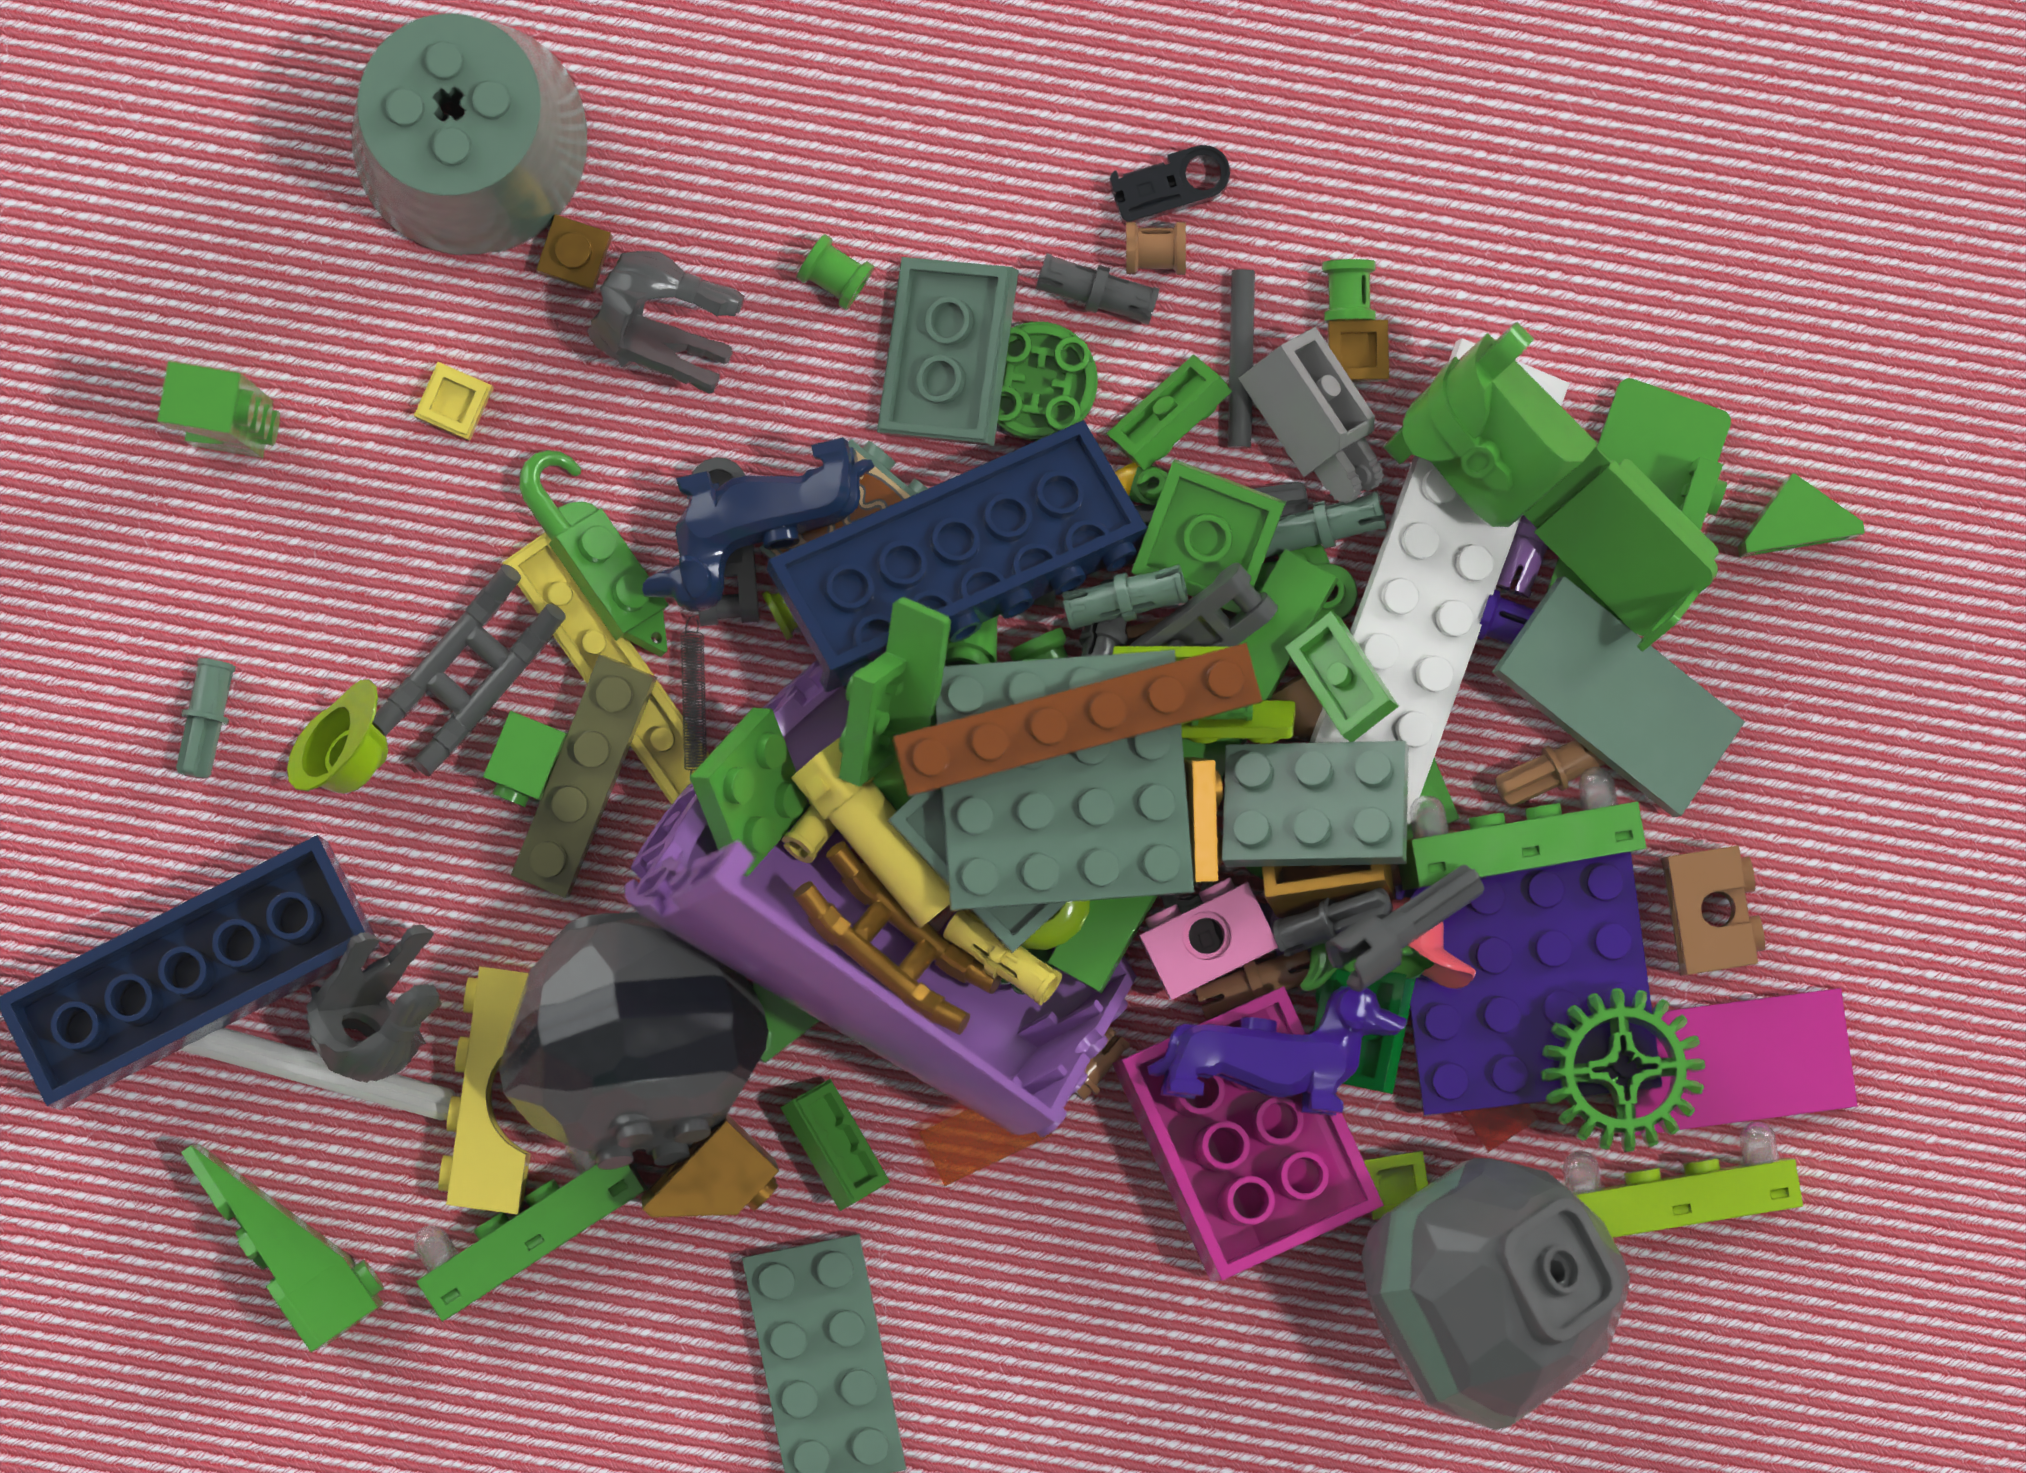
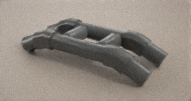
M504 564L499 568L489 583L482 588L476 598L465 609L466 611L412 674L388 697L387 701L375 714L372 724L386 737L428 693V690L455 713L412 760L413 765L425 776L429 777L463 743L473 728L524 669L551 640L552 635L566 619L565 613L558 606L551 603L547 604L533 623L526 628L519 639L513 644L510 651L489 634L483 626L497 613L507 600L508 595L521 580V575L512 566ZM466 646L471 648L493 668L491 673L471 696L444 673Z

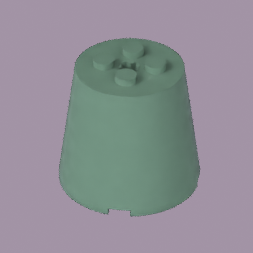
M464 14L429 15L407 23L388 36L371 56L361 78L351 132L352 153L357 175L364 192L379 214L395 230L413 242L437 252L462 256V254H483L496 251L499 253L529 241L550 226L554 215H560L577 190L583 175L588 150L587 123L582 99L575 83L560 61L546 47L521 31ZM460 98V104L465 111L463 117L455 121L449 116L446 122H443L444 113L440 109L441 106L448 100L455 103Z

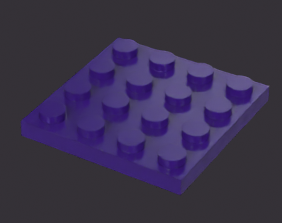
M1631 852L1481 877L1480 880L1484 886L1482 895L1443 921L1444 949L1474 968L1476 975L1468 985L1456 989L1441 986L1422 974L1416 978L1410 1001V1019L1423 1117L1547 1102L1546 1096L1554 1090L1561 1089L1560 1080L1552 1082L1541 1080V1072L1543 1070L1559 1068V1061L1548 1059L1542 1055L1543 1048L1546 1045H1555L1563 1048L1565 1042L1553 1035L1551 1029L1556 1023L1563 1024L1571 1030L1576 1028L1567 1015V1010L1572 1005L1579 1007L1587 1017L1591 1016L1587 998L1593 993H1597L1601 997L1604 1007L1607 1009L1611 1008L1610 995L1611 991L1615 988L1622 989L1625 1007L1632 1006L1633 997L1638 990L1645 991L1647 993V1001L1644 1010L1652 1013ZM1402 884L1395 886V899H1403L1405 897L1412 899L1430 886L1404 891ZM1610 1022L1597 1026L1584 1036L1577 1048L1574 1064H1583L1605 1058L1609 1048L1608 1038L1611 1036ZM1628 1022L1629 1032H1632L1635 1048L1645 1056L1658 1057L1656 1036L1644 1027ZM1620 1051L1617 1062L1612 1066L1606 1067L1602 1071L1593 1072H1608L1612 1080L1618 1077L1616 1083L1624 1086V1089H1626L1630 1077L1640 1073L1642 1070L1652 1068H1637L1634 1061L1628 1063L1630 1057L1622 1055V1051ZM1661 1077L1642 1081L1637 1091L1661 1088ZM1576 1082L1584 1098L1611 1094L1606 1087L1600 1084Z

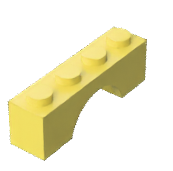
M479 966L478 978L468 977L463 1012L473 1014L470 1036H460L455 1059V1072L464 1073L461 1097L451 1096L447 1116V1131L456 1132L453 1156L443 1155L438 1183L439 1191L448 1192L446 1205L517 1215L523 1212L531 1153L512 1142L500 1128L492 1106V1086L495 1075L500 1067L510 1026L529 973Z

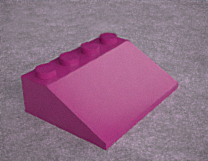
M1284 986L1198 1024L1240 1028L1242 1017L1264 1018L1277 1021L1276 1032L1306 1035ZM1170 1037L1113 1063L1114 1070L1210 1282L1223 1281L1384 1206L1342 1113L1335 1116L1301 1113L1303 1097L1301 1093L1285 1098L1271 1097L1219 1076H1213L1208 1079L1197 1077L1199 1081L1204 1083L1203 1096L1195 1095V1099L1161 1096L1164 1075L1158 1077L1149 1075L1147 1067L1165 1057Z

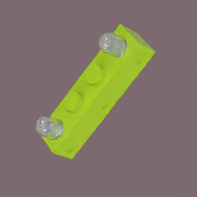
M1760 1121L1747 1124L1740 1133V1146L1744 1165L1720 1168L1719 1158L1704 1159L1683 1163L1685 1173L1683 1175L1661 1178L1660 1168L1643 1169L1624 1173L1626 1184L1602 1188L1598 1162L1591 1153L1583 1150L1574 1151L1566 1157L1563 1163L1566 1188L1605 1223L1612 1238L1803 1207L1796 1161L1793 1158L1779 1159L1775 1133L1768 1124Z

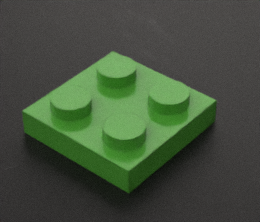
M1174 459L1131 573L1143 575L1179 564L1184 575L1187 593L1194 597L1212 584L1226 567L1237 562L1251 575L1250 584L1254 588L1286 501ZM1233 600L1222 607L1237 614L1241 611Z
M752 708L690 776L718 850L739 840L755 857L743 875L744 877L749 876L809 808L806 796L791 779L796 773V769L773 709Z

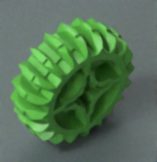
M1615 988L1611 991V1008L1605 1009L1603 1001L1597 993L1589 995L1587 1002L1592 1015L1587 1017L1579 1007L1572 1005L1567 1010V1015L1576 1028L1571 1030L1563 1024L1556 1023L1551 1029L1556 1038L1565 1042L1564 1047L1546 1045L1543 1048L1542 1055L1548 1059L1559 1061V1068L1543 1070L1541 1072V1080L1546 1082L1560 1080L1561 1089L1554 1090L1546 1096L1547 1103L1549 1105L1557 1104L1566 1099L1570 1108L1558 1117L1560 1124L1566 1125L1578 1115L1585 1122L1577 1131V1139L1585 1141L1591 1135L1594 1127L1602 1130L1598 1141L1599 1148L1602 1150L1610 1148L1614 1133L1621 1134V1146L1624 1152H1632L1635 1149V1132H1641L1642 1138L1648 1147L1657 1145L1659 1141L1654 1125L1658 1123L1666 1133L1674 1135L1679 1131V1126L1670 1115V1112L1674 1110L1681 1116L1690 1117L1695 1111V1108L1689 1102L1681 1098L1682 1093L1700 1095L1703 1092L1704 1086L1701 1083L1686 1079L1687 1072H1698L1705 1068V1061L1703 1059L1686 1060L1684 1054L1685 1051L1692 1050L1700 1044L1698 1036H1690L1680 1042L1675 1033L1687 1024V1018L1684 1015H1680L1667 1025L1661 1018L1667 1012L1669 1002L1661 999L1655 1005L1652 1013L1644 1010L1647 993L1642 990H1638L1635 993L1631 1007H1625L1624 993L1621 988ZM1610 1022L1611 1036L1608 1038L1609 1048L1605 1058L1583 1064H1574L1577 1048L1584 1036L1597 1026ZM1628 1022L1642 1026L1653 1033L1664 1046L1669 1058L1650 1057L1641 1054L1634 1046ZM1620 1051H1622V1055L1630 1057L1628 1063L1634 1061L1637 1068H1652L1642 1070L1640 1073L1630 1077L1626 1089H1624V1086L1616 1083L1618 1077L1612 1080L1608 1072H1593L1602 1071L1606 1067L1612 1066L1617 1062ZM1671 1076L1670 1086L1662 1103L1652 1113L1636 1118L1635 1104L1637 1103V1090L1641 1082L1658 1077ZM1576 1082L1595 1083L1606 1087L1612 1095L1614 1108L1617 1110V1119L1595 1110L1584 1099Z

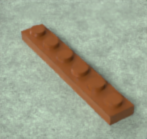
M1247 643L896 735L893 736L892 740L907 796L911 797L1260 704L1262 698Z

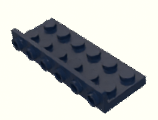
M1083 420L768 560L767 571L823 669L820 679L825 692H830L841 686L846 690L852 675L859 668H864L886 652L893 603L901 597L908 598L948 616L951 621L948 638L951 642H959L976 633L981 628L983 622L998 615H1002L1005 619L1015 617L1030 608L1035 601L1034 599L1052 591L1056 595L1072 591L1086 580L1087 575L1100 569L1106 568L1107 571L1112 572L1125 567L1137 557L1147 527L1086 422Z

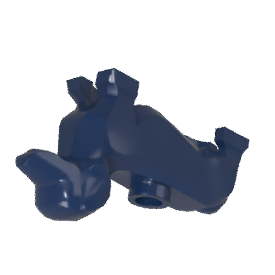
M842 437L811 445L814 458L821 460L823 465L807 470L801 476H742L732 478L721 486L719 482L712 484L710 473L707 471L676 478L679 491L686 495L689 500L688 507L676 525L675 533L680 555L679 564L647 578L643 583V595L646 597L674 598L681 608L690 612H701L716 606L721 600L724 590L726 562L736 549L761 542L764 543V548L768 550L789 548L800 542L798 534L834 525L846 519L858 507L860 501L859 480L860 477L875 467L873 462L869 459L858 461L857 452L853 447L849 448L848 441Z

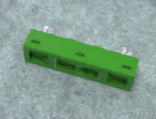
M1592 767L1587 769L1579 779L1583 811L1562 814L1560 803L1525 809L1527 820L1506 823L1504 812L1468 818L1470 830L1449 833L1443 803L1431 795L1420 796L1413 801L1409 810L1413 839L1407 840L1406 864H1398L1403 891L1431 886L1461 865H1467L1474 869L1481 878L1647 849L1639 803L1637 801L1618 805L1615 783L1610 772L1601 767Z
M565 1145L566 1154L580 1175L561 1188L555 1179L537 1188L524 1197L530 1208L513 1219L509 1220L506 1214L501 1212L473 1230L479 1241L462 1252H458L442 1228L430 1225L420 1229L414 1238V1249L429 1273L416 1282L441 1321L443 1322L646 1191L648 1187L634 1165L630 1163L616 1169H600L597 1166V1161L588 1156V1151H580Z

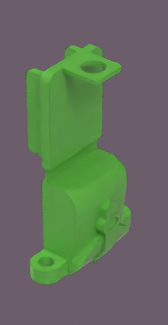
M1515 322L1496 340L1487 333L1460 359L1455 356L1439 371L1431 385L1410 405L1405 414L1403 426L1388 440L1383 448L1399 464L1403 463L1411 455L1430 461L1476 515L1492 527H1510L1524 515L1537 528L1534 533L1634 633L1644 636L1637 645V648L1643 652L1682 618L1699 593L1707 588L1717 576L1718 566L1714 559L1719 554L1718 548L1631 460L1624 459L1620 464L1615 460L1611 462L1596 447L1598 443L1515 361L1534 340L1518 322Z

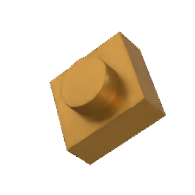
M555 214L536 271L539 274L594 291L613 235L611 232Z
M1388 320L1328 321V346L1351 381L1388 382Z

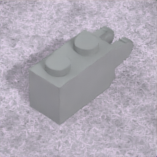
M1316 326L1280 345L1238 378L1302 476L1305 477L1315 472L1325 489L1330 491V496L1332 495L1334 500L1347 504L1357 499L1358 495L1362 494L1361 491L1372 490L1378 487L1379 483L1383 482L1382 477L1384 474L1382 470L1384 468H1381V462L1376 460L1377 456L1365 440V437L1374 431L1375 415Z

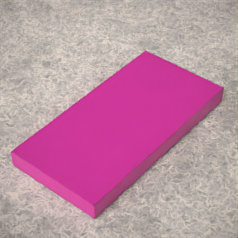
M1841 988L1669 1010L1661 1018V1020L1669 1025L1676 1017L1684 1015L1688 1022L1675 1033L1677 1038L1681 1042L1690 1036H1698L1700 1044L1697 1047L1684 1052L1686 1060L1698 1058L1705 1061V1068L1702 1071L1687 1072L1686 1076L1688 1080L1701 1083L1704 1086L1703 1092L1700 1095L1686 1093L1681 1095L1682 1099L1689 1102L1695 1108L1692 1116H1681L1674 1110L1670 1112V1115L1677 1122L1679 1130L1858 1107ZM1656 1037L1658 1057L1669 1058L1664 1046ZM1671 1076L1661 1077L1662 1087L1659 1089L1637 1091V1103L1635 1104L1636 1118L1652 1113L1662 1103L1668 1092ZM1658 1123L1654 1125L1657 1133L1665 1132ZM1635 1132V1136L1641 1135V1132Z

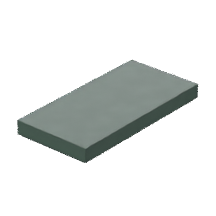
M1565 576L1557 578L1492 673L1672 817L1682 816L1745 721L1651 645L1641 652L1637 648V645L1642 640L1641 637Z

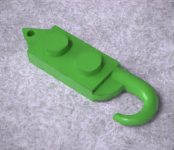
M546 450L535 453L524 463L519 475V489L524 502L551 539L549 545L616 641L623 637L662 657L668 650L663 611L669 604L662 597H646L643 595V583L649 576L602 508L598 509L593 504L582 501L568 503L557 508L545 491L540 480L541 472L549 466H559L567 470L572 476H579L581 474V467L574 459L560 451ZM651 637H654L658 643H654Z

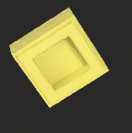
M437 362L414 416L417 419L470 441L494 387Z

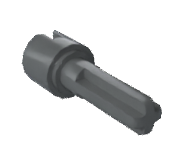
M1461 865L1383 919L1370 915L1364 916L1326 942L1325 949L1332 966L1342 968L1356 959L1354 964L1355 971L1350 974L1347 985L1354 991L1361 992L1401 965L1402 949L1482 895L1484 886L1479 874L1467 865Z

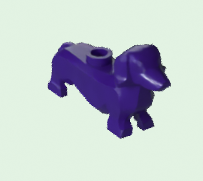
M1342 986L1330 996L1321 1022L1311 1034L1276 1032L1277 1021L1254 1017H1242L1240 1028L1213 1024H1182L1177 1026L1172 1032L1165 1057L1152 1063L1147 1068L1149 1075L1155 1077L1164 1075L1161 1096L1195 1099V1095L1203 1096L1204 1083L1199 1081L1197 1077L1208 1079L1213 1076H1219L1271 1097L1285 1098L1301 1093L1303 1096L1301 1113L1335 1116L1336 1114L1343 1113V1101L1338 1098L1336 1092L1339 1086L1350 1078L1359 1066L1362 1037L1365 1035H1397L1407 1025V1019L1380 1008L1376 993L1371 989L1365 988L1361 992H1357L1349 986Z

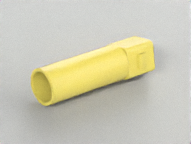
M839 737L807 762L791 779L824 819L828 818L920 929L950 905L949 886L888 822V819L897 810L873 782L874 777L860 787L839 778L842 753L839 750Z

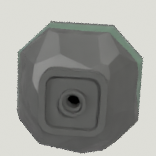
M1473 1158L1460 1163L1384 1214L1369 1230L1361 1255L1367 1295L1379 1329L1408 1381L1424 1405L1452 1417L1493 1430L1510 1427L1587 1372L1608 1352L1627 1298L1630 1276L1624 1259L1605 1223L1569 1189L1546 1171L1491 1158Z

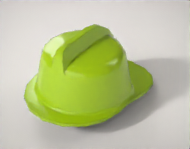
M359 680L352 685L329 708L312 719L298 736L290 752L287 766L288 780L296 790L310 791L320 787L334 793L349 794L367 783L375 771L386 761L388 754L387 738L372 724L376 714L378 694L377 687L371 680Z

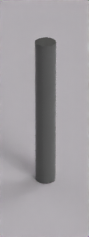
M1247 269L1231 271L1229 388L1232 392L1229 394L1228 448L1234 449L1251 448L1252 399L1238 379L1253 367L1255 271Z

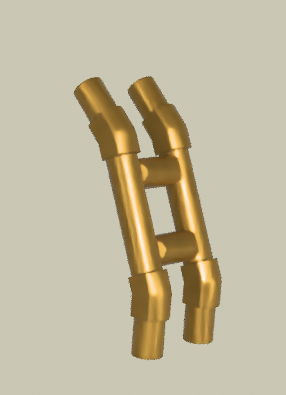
M845 841L837 843L826 853V857L842 876L841 881L851 894L865 906L868 904L869 907L854 926L851 927L852 923L840 914L833 903L826 901L812 881H808L799 886L793 893L795 900L809 916L808 921L821 937L832 946L834 944L899 997L903 1003L932 1024L937 1023L960 1035L969 1023L970 1014L945 1001L944 996L932 991L924 983H918V979L934 960L936 961L935 964L946 974L963 983L969 982L989 994H993L996 991L1002 977L997 975L995 978H992L985 973L982 963L963 949L946 940L928 923L919 929L868 866L859 861ZM888 921L916 944L899 966L871 944L872 940Z

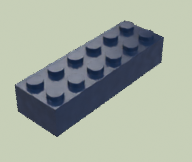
M316 835L1 995L0 1012L46 1106L63 1110L167 1057L188 1044L196 1042L208 1034L333 972L347 950L348 943L352 937L361 932H368L371 935H374L329 842ZM379 943L377 944V946L375 947V949H374L373 951H375V950H377L378 948H380Z

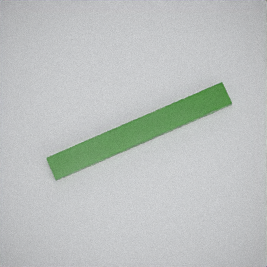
M1284 549L1260 593L1266 592L1278 605L1277 612L1264 626L1239 643H1247L1262 700L1271 699L1292 662V658L1285 647L1314 624L1338 582L1337 577L1287 549ZM1182 738L1183 757L1215 760V770L1219 772L1223 783L1225 779L1226 745L1245 744L1247 738H1220L1212 743H1195L1188 738ZM1157 896L1090 901L1089 914L1081 930L1066 943L1055 948L1048 961L1049 965L1102 994Z

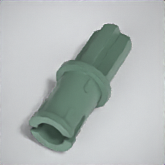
M198 658V667L189 709H182L181 716L187 719L176 768L177 772L184 776L205 779L209 778L212 773L221 726H227L229 723V719L224 717L232 675L235 672L236 666L219 660Z

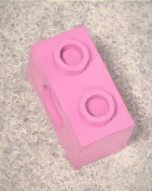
M1230 877L1199 892L1198 894L1203 904L1184 914H1181L1178 905L1175 904L1145 919L1149 931L1138 937L1169 1000H1173L1278 948L1274 934L1248 882L1235 888ZM1211 919L1221 927L1223 941L1215 952L1204 954L1192 947L1189 941V931L1197 920Z

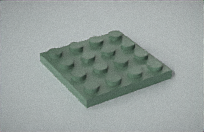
M1175 650L944 666L941 692L936 702V725L1175 662ZM1181 725L941 788L950 911L1194 892Z

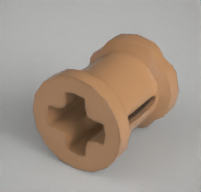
M1126 222V274H1136L1138 269H1174L1177 275H1186V222H1176L1174 228H1138L1135 222Z

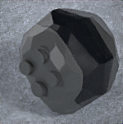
M638 912L588 915L567 924L547 948L540 960L529 971L510 1026L499 1067L503 1092L533 1128L567 1146L580 1151H588V1156L597 1161V1166L600 1169H616L632 1163L634 1160L632 1152L637 1149H645L647 1155L653 1156L656 1165L677 1164L690 1157L689 1148H691L693 1142L707 1138L710 1135V1131L723 1122L766 1050L768 1025L765 1011L756 992L742 974L643 917Z

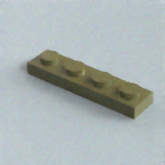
M599 655L511 876L563 898L570 896L658 677L608 656Z

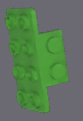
M1627 378L1617 386L1597 448L1611 462L1615 460L1620 464L1624 459L1631 460L1701 530L1706 513L1713 516L1717 514L1726 491L1727 482L1718 479L1723 464L1718 463L1731 425V418L1724 410L1636 379ZM1558 557L1547 592L1557 578L1565 576L1625 624Z

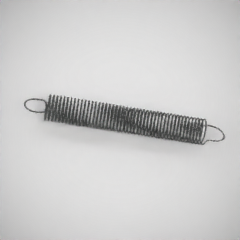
M698 620L697 632H686L687 621L685 632L681 633V656L688 657L681 660V670L683 673L681 675L683 676L684 769L691 770L690 776L692 770L696 769H687L686 767H699L700 765L695 764H702L703 762L696 761H704L707 755L706 727L704 726L706 723L704 646L702 645L704 634L698 632ZM686 633H699V634H702V636H701V635H697V634H686ZM694 635V636H700V638H698V637H685V636Z

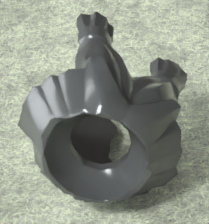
M634 251L622 253L615 268L609 273L600 287L603 303L600 311L591 320V326L587 330L590 340L599 350L617 360L621 367H627L635 363L652 372L670 375L673 379L684 384L690 383L708 394L713 393L718 385L720 374L685 361L676 353L687 351L688 354L694 356H705L713 361L727 364L733 353L732 347L723 342L691 334L674 326L644 317L645 302L656 298L675 297L688 303H693L716 316H735L743 306L745 295L734 288L715 284L684 272L673 260L660 252Z
M412 925L411 928L406 930L401 941L395 945L387 956L370 964L363 971L361 968L380 940L368 932H361L350 939L347 950L344 952L332 975L325 980L321 987L315 986L310 989L312 1000L306 1005L308 1033L311 1037V1044L314 1045L330 1071L359 1082L378 1081L402 1071L416 1055L419 1047L426 1044L419 1028L422 1022L442 1004L435 986L427 984L414 985L409 991L401 994L394 1004L386 996L399 981L408 965L433 937L434 933L432 930L427 929L424 925ZM344 1028L357 1029L368 1038L357 1043L345 1033Z

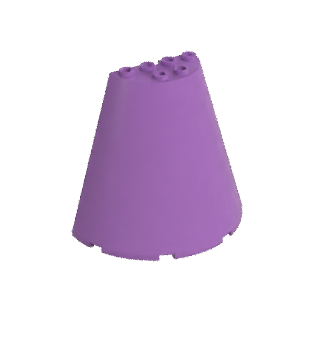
M818 660L806 668L763 707L773 709L796 772L819 752L841 737L847 723L849 701L846 699V690L841 686L830 692H825L820 683L823 669ZM692 783L682 791L652 830L631 866V869L641 880L638 883L635 879H632L625 884V898L640 915L1012 1134L1024 1135L1036 1132L1040 1137L1051 1133L1062 1123L1067 1115L1064 1107L1068 1099L1085 1083L1088 1077L1084 1072L1088 1063L1104 1048L1108 1041V1038L1105 1036L1107 1029L1125 1011L1128 1005L1125 997L1137 976L1124 955L1102 994L1058 970L1062 973L1060 984L1053 995L1045 1003L1043 1002L1041 1006L1026 994H1017L1012 989L1011 984H999L993 994H989L969 982L963 983L946 974L935 964L936 961L934 960L917 982L924 983L932 991L944 996L945 1001L970 1014L967 1027L958 1035L937 1023L932 1024L903 1003L899 997L835 944L832 946L814 929L808 921L809 916L793 897V893L799 886L812 881L826 901L833 903L840 914L852 923L851 927L854 926L869 907L868 904L865 906L851 894L841 881L842 876L826 857V853L834 845L845 841L859 861L865 863L838 829L835 830L819 850L817 857L812 863L801 862L793 857L784 848L783 845L785 843L782 842L781 838L749 876L744 877L743 875L755 857L739 840L718 850ZM949 905L930 920L928 924L943 936L945 928L957 911H950ZM889 921L871 942L898 966L916 945Z

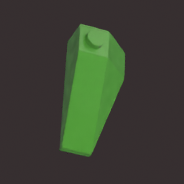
M200 1144L190 1145L181 1152L216 1209L226 1220L230 1221L235 1218L241 1226L235 1232L239 1239L237 1242L246 1256L253 1260L260 1269L264 1270L268 1267L274 1278L270 1280L266 1288L310 1352L328 1345L384 1305L378 1296V1293L384 1289V1286L365 1260L356 1264L348 1253Z

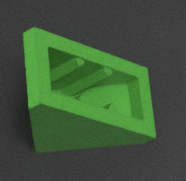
M1792 473L1785 478L1739 543V558L1855 539L1865 533L1863 521L1804 479Z

